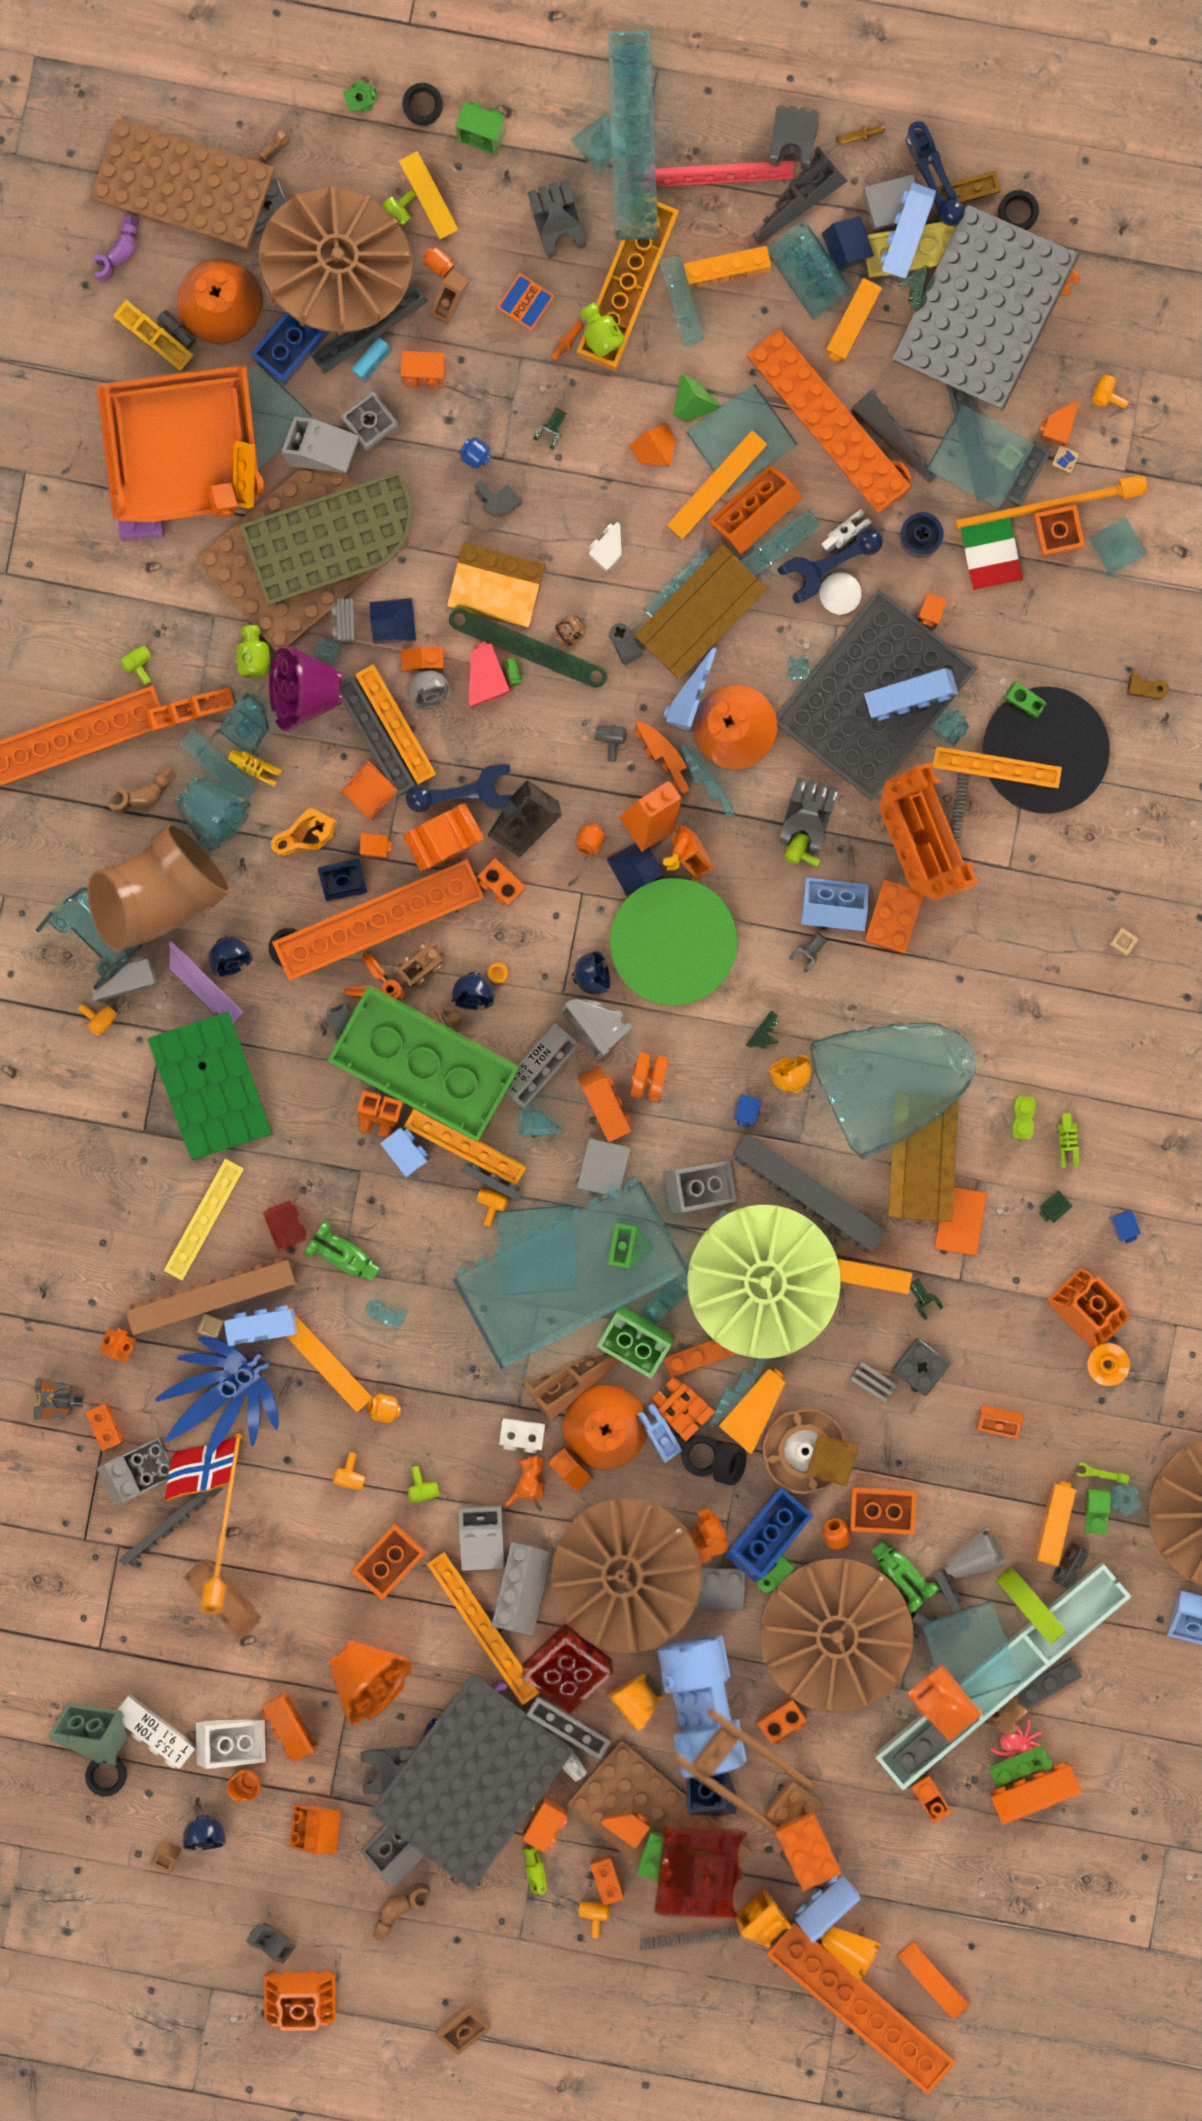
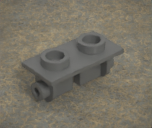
M1072 1542L1066 1549L1060 1565L1055 1569L1052 1580L1066 1588H1069L1070 1585L1072 1586L1079 1574L1073 1568L1075 1566L1080 1569L1088 1558V1551Z

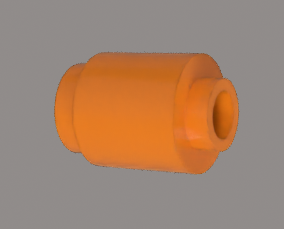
M430 247L423 255L425 258L423 263L443 278L455 267L452 259L438 247L434 249Z

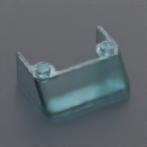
M85 887L80 888L53 908L36 929L38 933L49 925L60 933H67L72 929L101 958L96 964V969L101 978L93 986L95 990L111 979L142 947L141 944L122 951H114L105 944L93 922L88 902V888Z

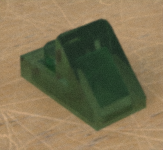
M928 265L921 266L908 275L906 279L904 278L898 283L899 285L914 287V290L910 289L908 302L911 303V309L919 310Z
M773 1011L769 1012L746 1044L748 1048L779 1043L766 1033L767 1030L772 1032L777 1025V1014Z

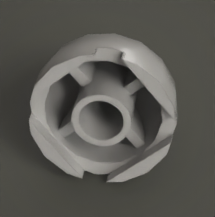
M420 670L408 684L409 700L412 707L416 706L418 710L433 708L439 705L438 700L442 698L446 700L451 694V688L446 678L437 671Z

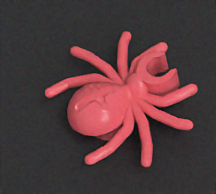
M1028 1719L1024 1736L1017 1725L1016 1729L1019 1735L1014 1733L1001 1736L1000 1745L1008 1752L998 1751L995 1748H991V1751L998 1755H1010L1005 1759L1007 1760L1033 1749V1746H1042L1030 1741L1037 1736H1041L1042 1732L1035 1733L1027 1738L1030 1729V1720Z

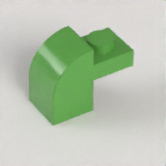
M1086 1488L1084 1532L1106 1535L1108 1514H1110V1492L1108 1490Z

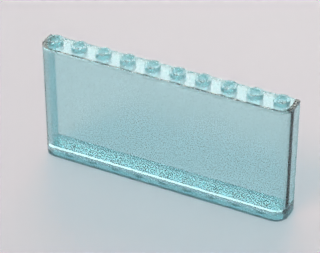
M631 1179L625 1183L626 1187L618 1191L617 1188H614L607 1192V1197L600 1201L598 1198H595L587 1203L588 1207L582 1210L576 1208L568 1213L569 1217L563 1220L559 1217L549 1223L550 1227L544 1230L540 1227L530 1233L531 1237L525 1240L521 1237L511 1243L512 1247L506 1250L502 1247L493 1252V1257L487 1260L483 1257L474 1262V1267L470 1269L464 1267L455 1272L456 1276L453 1278V1282L500 1369L688 1272V1266L642 1180ZM616 1223L637 1226L639 1228V1233L635 1234L630 1260L633 1261V1264L630 1268L608 1265ZM619 1230L614 1258L626 1260L631 1232ZM625 1241L627 1243L626 1249L620 1250L618 1243Z

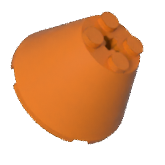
M213 259L205 261L189 271L180 285L177 304L180 317L192 334L210 343L224 344L242 338L255 326L262 308V295L255 277L244 266L231 260Z
M728 685L710 693L699 705L693 722L695 742L701 753L713 764L731 770L747 768L766 757L775 743L778 729L777 717L768 699L757 690L743 685Z
M611 1384L592 1386L567 1407L563 1420L565 1442L571 1453L585 1465L597 1469L621 1467L633 1460L645 1443L647 1433L637 1414L643 1412L646 1415L639 1400L626 1389ZM609 1424L610 1431L603 1433L599 1427Z
M354 1640L349 1641L345 1645L344 1650L339 1655L333 1656L329 1661L331 1666L330 1673L345 1717L352 1725L361 1724L360 1720L364 1718L370 1720L383 1711L405 1686L403 1680L406 1674L410 1676L412 1671V1663L407 1657L361 1642H355Z

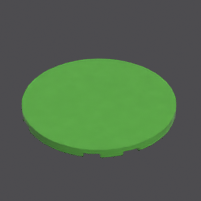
M666 878L652 881L638 888L623 902L612 924L610 950L617 972L634 992L655 1003L683 1005L706 997L726 979L736 957L737 932L729 909L723 900L711 889L688 879Z

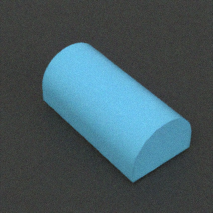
M377 337L350 370L359 379L366 382L390 354L391 349L389 345Z

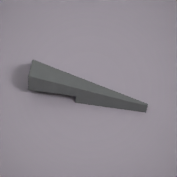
M819 147L814 151L816 155L812 159L810 170L804 169L797 180L793 179L776 202L775 211L770 217L766 216L764 218L765 224L758 233H753L752 236L759 244L847 182L846 178Z
M871 389L852 407L851 412L929 483L932 482L937 476L927 466L925 459L920 457L915 451V445L900 424L890 414L887 406L878 399L875 389Z

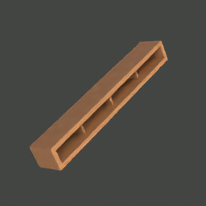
M284 1257L271 1260L272 1265L266 1267L261 1263L252 1266V1271L244 1273L242 1269L231 1273L232 1277L225 1280L223 1276L211 1279L212 1284L203 1286L201 1282L190 1286L191 1290L184 1293L182 1289L170 1292L171 1297L165 1299L160 1295L151 1298V1303L142 1305V1302L129 1305L130 1310L125 1312L132 1334L136 1335L297 1284L290 1259L284 1260Z

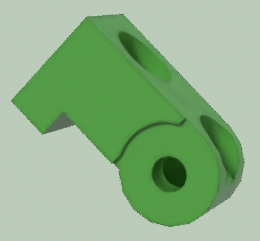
M1012 682L1002 698L1035 718L1039 717L1047 704L1043 699L1018 682Z
M781 1555L764 1578L757 1581L758 1587L763 1592H771L795 1569L794 1566Z

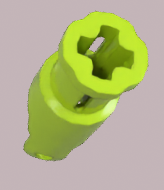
M531 1845L523 1847L522 1852L525 1854L527 1864L525 1871L530 1890L533 1894L539 1893L544 1895L547 1892L544 1863L541 1862L539 1850Z

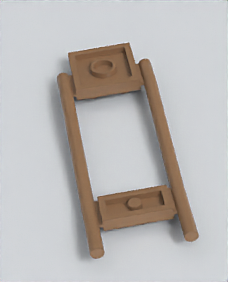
M713 1709L707 1712V1716L722 1726V1728L717 1730L695 1758L694 1763L691 1764L678 1753H675L672 1757L675 1763L774 1834H776L775 1828L809 1812L814 1811L816 1814L823 1805L820 1800L808 1792L814 1786L812 1781ZM738 1739L792 1777L764 1811V1815L709 1777L712 1776L738 1743Z

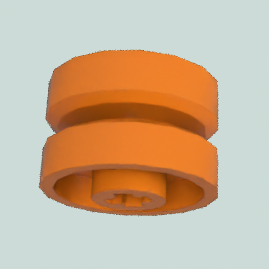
M639 1051L637 1064H634L631 1079L633 1084L630 1097L641 1099L646 1086L649 1087L648 1100L660 1101L669 1057L658 1055L652 1068L649 1067L651 1061L650 1053Z

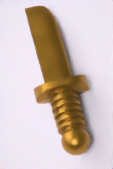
M879 125L878 127L875 126V128L866 130L865 126H861L862 130L840 135L836 138L838 143H848L863 138L866 142L869 141L868 136L884 133L885 127Z

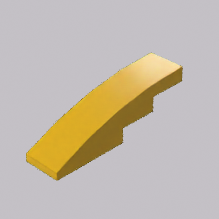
M418 151L398 160L438 238L442 239L457 231L458 228Z
M125 299L112 315L177 370L181 371L193 357L191 352L144 313L140 312L128 300Z

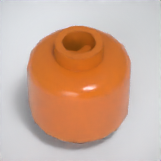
M590 823V825H583L580 828L575 839V845L580 853L593 856V854L601 851L606 839L605 833L601 830L602 827L595 823Z
M833 1518L828 1520L822 1527V1534L829 1548L840 1550L851 1542L852 1534L845 1520Z

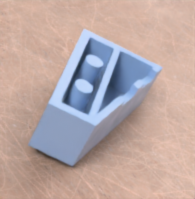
M287 1305L275 1307L273 1312H267V1309L255 1310V1315L247 1316L246 1312L233 1314L234 1318L224 1321L228 1346L298 1333L294 1308L288 1309Z

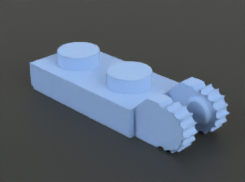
M651 1404L648 1408L655 1418L653 1422L650 1423L643 1412H639L637 1415L661 1460L666 1463L682 1452V1449L665 1419L660 1415L656 1407Z

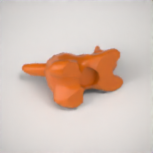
M529 1455L522 1460H517V1463L522 1467L523 1473L516 1485L515 1491L503 1504L504 1508L511 1506L517 1498L538 1500L543 1496L545 1487L539 1480L544 1470L543 1457Z

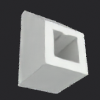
M618 522L614 526L610 524L603 531L604 537L600 541L596 539L588 548L590 550L588 556L607 573L621 559L622 555L621 532Z

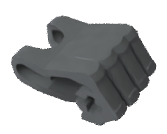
M778 106L776 108L770 148V165L778 166L780 159L788 154H794L801 162L800 168L810 170L820 111H809L805 107L798 109L796 106Z
M568 180L560 182L559 187L557 182L549 184V190H547L546 186H541L538 188L539 193H536V190L528 192L532 214L548 258L555 256V242L561 233L572 236L577 247L583 248L586 246L583 228L575 209V200Z
M797 778L779 841L787 844L792 834L804 830L811 839L810 851L818 853L835 804L838 789L830 787L827 790L828 785L824 783H819V786L816 787L817 782L814 780H809L808 784H806L805 779Z
M417 1746L370 1749L361 1752V1761L372 1764L378 1771V1776L374 1781L363 1784V1793L383 1794Z

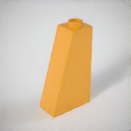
M865 278L862 279L825 353L828 354L830 360L839 363V361L845 362L880 296L882 287Z
M837 1259L841 1282L909 1294L912 1273Z
M768 1367L718 1424L721 1429L750 1454L754 1451L785 1384V1381L782 1380L784 1375L776 1368L771 1370Z
M1060 1480L1059 1484L1053 1483L1033 1555L1038 1561L1056 1566L1059 1565L1076 1489L1071 1487L1072 1483Z

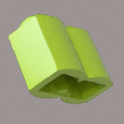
M1015 1097L1012 1105L1014 1119L1010 1129L1013 1139L1030 1140L1034 1133L1032 1118L1036 1110L1034 1097Z

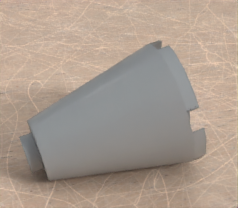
M987 1527L978 1532L946 1559L947 1564L944 1565V1568L949 1577L953 1576L957 1579L1002 1568L1006 1565V1562L1001 1561L1004 1559L1002 1550L995 1537L990 1538L987 1534L991 1532Z

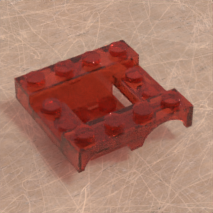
M664 1826L654 1913L661 1916L737 1918L733 1905V1892L736 1883L742 1880V1870L738 1862V1850L742 1839L747 1837V1832L739 1829L705 1830ZM690 1852L717 1853V1855H715V1854H692V1853H690ZM714 1871L715 1877L713 1881L708 1882L709 1873Z

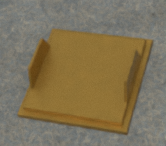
M818 1433L806 1475L847 1487L859 1446Z

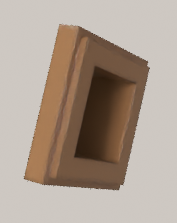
M161 1841L151 1865L171 1873L181 1849L168 1842Z

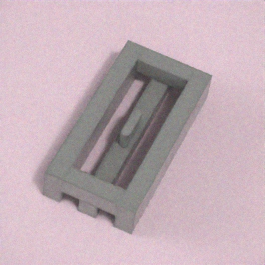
M862 1361L850 1377V1380L885 1403L897 1386V1384ZM862 1367L889 1384L890 1388L887 1389L861 1372ZM857 1375L863 1377L864 1379H866L867 1381H869L870 1383L884 1391L886 1394L882 1396L881 1394H879L878 1392H876L860 1380L856 1379Z

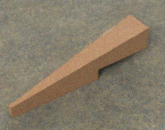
M603 1351L604 1354L594 1358L588 1356L560 1367V1371L549 1375L544 1373L541 1374L539 1379L531 1382L525 1380L522 1383L539 1410L551 1421L616 1366L620 1360Z

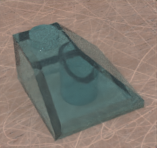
M605 114L571 138V141L595 174L630 149Z
M246 693L234 704L218 731L242 751L254 755L269 731L264 705L249 693Z
M535 1105L522 1107V1111H518L519 1136L562 1134V1129L540 1109L535 1110Z

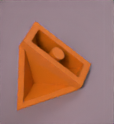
M664 423L646 431L631 443L629 447L640 464L670 467L676 440Z

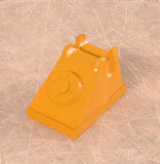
M640 1673L606 1693L631 1727L637 1731L645 1727L649 1718L664 1699L662 1695L657 1697L646 1684L645 1678L647 1675L645 1673Z
M765 1887L734 1915L740 1933L746 1939L748 1938L762 1944L768 1949L771 1948L770 1942L781 1931L791 1929L789 1920Z

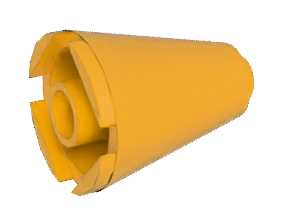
M833 1926L820 1937L823 1940L821 1945L858 1981L862 1980V1975L866 1974L877 1956L875 1955L877 1949L880 1950L882 1944Z

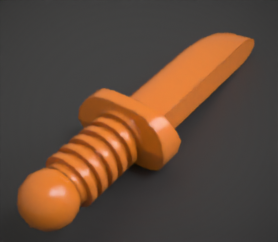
M579 319L563 339L559 337L557 340L559 345L551 354L553 360H557L566 348L568 350L572 348L570 343L583 327V323Z

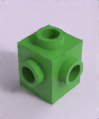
M363 80L351 84L352 89L343 91L349 112L360 110L361 113L372 110V105L377 104L378 94L375 87H371L370 83L364 84Z

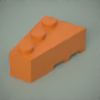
M600 1065L578 1075L577 1078L608 1142L632 1132L629 1127L632 1124L628 1113L623 1114L620 1108L623 1106L619 1094H613L612 1088L615 1086L610 1076L605 1077Z

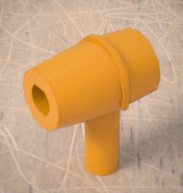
M1102 375L1096 388H1094L1091 401L1100 407H1106L1110 401L1123 409L1128 404V401L1113 394L1116 379L1110 375Z
M84 1003L78 1008L80 1012L91 1020L87 1026L96 1036H100L105 1030H108V1027L117 1016V1013L108 1005L97 1014Z
M486 1188L480 1189L477 1201L488 1207L483 1222L484 1225L491 1227L496 1210L503 1212L507 1208L509 1203L508 1196L501 1194L499 1191Z
M349 1452L345 1468H337L335 1470L333 1484L342 1488L361 1491L365 1476L353 1472L357 1457L356 1453Z
M581 1901L579 1917L592 1920L591 1937L599 1938L600 1923L609 1919L610 1906H604L599 1901Z

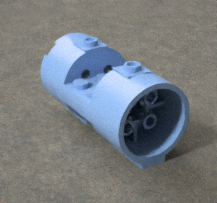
M723 1635L680 1641L659 1647L657 1650L665 1693H673V1700L678 1715L677 1721L680 1730L673 1733L675 1749L680 1756L691 1764L694 1763L695 1758L717 1730L722 1728V1726L707 1716V1712L710 1709L715 1710L741 1730L739 1719L731 1720L726 1698L724 1682L731 1676ZM737 1740L738 1743L713 1774L739 1768L744 1765V1762H747L742 1741ZM679 1766L681 1777H694Z

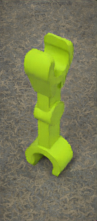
M1083 1462L1077 1463V1465L1085 1466L1086 1468L1084 1473L1076 1472L1080 1477L1098 1476L1125 1484L1129 1482L1130 1477L1127 1474L1094 1469Z

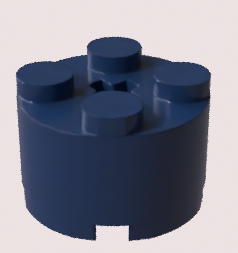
M926 512L916 513L904 522L900 530L901 547L907 554L913 557H929L941 545L944 531L941 523L934 515ZM920 531H923L924 536H926L923 540L919 539V535H917Z

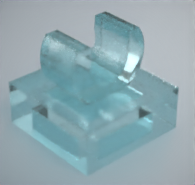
M322 636L313 656L333 665L342 646Z
M790 655L789 660H787L788 680L806 679L809 676V660L805 659L804 655H801L800 660H793V655Z

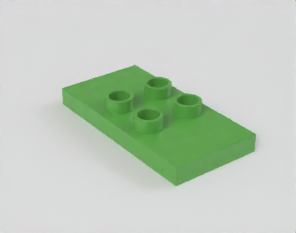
M368 985L327 1060L476 1142L480 1139L519 1069V1065L371 985Z

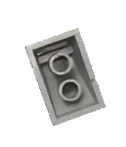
M571 999L560 1009L571 1026H575L574 1030L597 1061L605 1056L615 1044L632 1030L629 1022L627 1024L621 1022V1017L624 1015L620 1010L611 1011L605 1009L604 1005L589 999Z

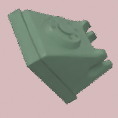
M67 1703L48 1735L52 1742H56L84 1755L96 1763L102 1764L105 1761L108 1765L113 1766L116 1765V1756L122 1745L128 1744L127 1734L122 1721L124 1716L121 1711Z

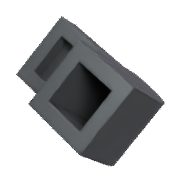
M481 480L474 485L477 490L475 495L482 502L487 501L482 506L483 511L491 516H506L522 503L520 497L508 484L496 495Z
M266 1923L258 1924L253 1928L246 1940L250 1946L263 1950L272 1960L283 1964L296 1947L286 1936Z

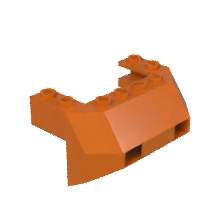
M930 762L887 780L879 810L910 887L936 902L974 887L973 884L980 882V880L975 878L972 870L973 863L964 864L933 786L939 783L940 780L935 777L932 769L934 765L933 762Z

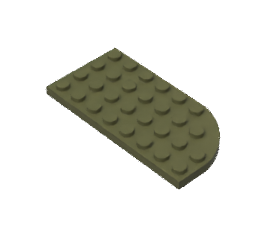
M401 470L241 524L240 527L267 606L367 573L387 564L401 550L409 535L412 524V503Z

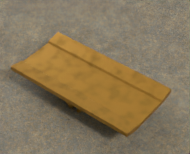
M722 544L634 636L680 680L754 604L768 587Z
M895 1092L889 1218L952 1222L959 1096Z

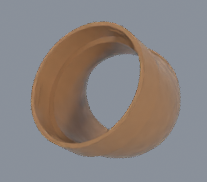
M167 824L151 839L152 844L141 853L122 863L96 870L89 878L88 902L93 922L102 940L114 951H122L126 948L147 943L175 930L191 920L207 906L214 907L231 891L228 881L210 856L188 834L173 824Z

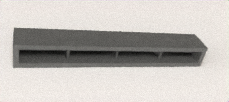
M746 1133L732 1153L736 1156L734 1161L743 1167L746 1164L753 1168L751 1173L760 1179L763 1176L769 1179L768 1185L777 1191L780 1189L786 1191L788 1199L794 1203L798 1201L805 1205L804 1210L813 1216L817 1213L823 1217L821 1222L828 1227L836 1226L840 1229L838 1234L847 1240L850 1237L856 1240V1246L864 1252H867V1250L873 1252L887 1232V1230L748 1133Z

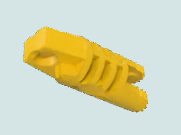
M233 749L227 758L237 764L236 768L275 787L277 781L264 774V771L266 770L278 776L282 771L246 751L240 752Z

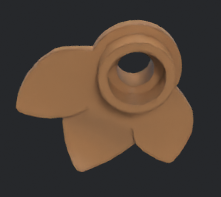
M1014 1696L987 1720L992 1727L999 1728L1001 1733L1007 1735L1014 1734L1017 1731L1015 1723L1024 1718L1028 1711L1023 1706L1018 1705L1019 1697Z

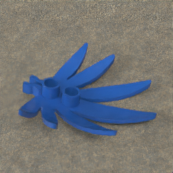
M199 1336L198 1340L221 1355L187 1353L178 1355L176 1359L199 1365L224 1367V1369L209 1371L187 1378L162 1392L155 1398V1401L184 1395L220 1381L199 1397L185 1411L165 1439L168 1442L187 1432L214 1413L230 1397H233L213 1431L205 1453V1459H208L231 1429L241 1409L245 1395H248L247 1419L251 1446H254L260 1426L259 1395L264 1410L276 1430L279 1427V1414L274 1394L265 1378L259 1373L260 1370L266 1369L271 1362L267 1360L265 1363H260L254 1367L259 1358L262 1357V1351L258 1352L254 1359L248 1360L235 1346H228L226 1341L209 1336Z

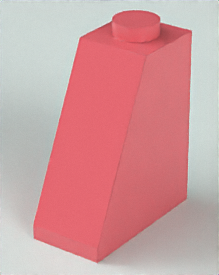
M486 642L477 644L474 646L475 650L471 651L469 705L471 708L510 693L491 643L486 644Z

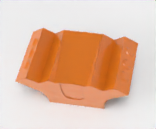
M466 803L458 805L452 810L402 835L421 872L453 859L484 840Z
M1079 1268L1047 1300L1049 1307L1058 1311L1059 1317L1075 1330L1078 1337L1085 1339L1088 1347L1092 1349L1105 1344L1130 1319L1127 1310L1122 1306L1124 1302L1099 1276L1094 1278L1088 1271Z
M287 1970L281 1974L271 1971L264 1975V2022L271 2026H279L280 2031H318V2026H327L336 2021L334 1973L329 1970L320 1974L314 1970L310 1972H290Z

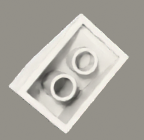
M212 1720L196 1722L197 1765L205 1769L266 1762L265 1720Z

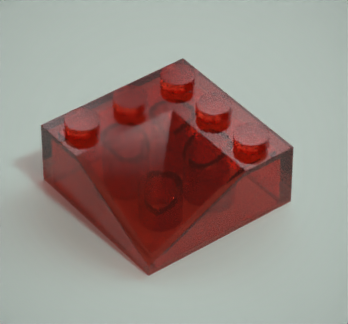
M566 1624L556 1631L522 1664V1678L568 1713L576 1709L613 1674L612 1659Z

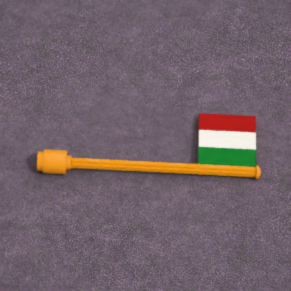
M1136 475L1119 479V484H1115L1114 487L964 519L956 518L955 526L961 531L972 589L978 590L1023 580L1010 520L1011 517L1114 495L1121 496L1123 500L1143 496V493H1148L1145 476L1140 477Z

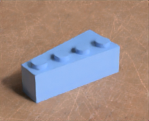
M912 182L909 192H904L901 203L904 204L902 212L898 211L894 223L897 224L895 232H890L887 244H890L888 252H883L880 264H883L882 271L906 279L936 190Z

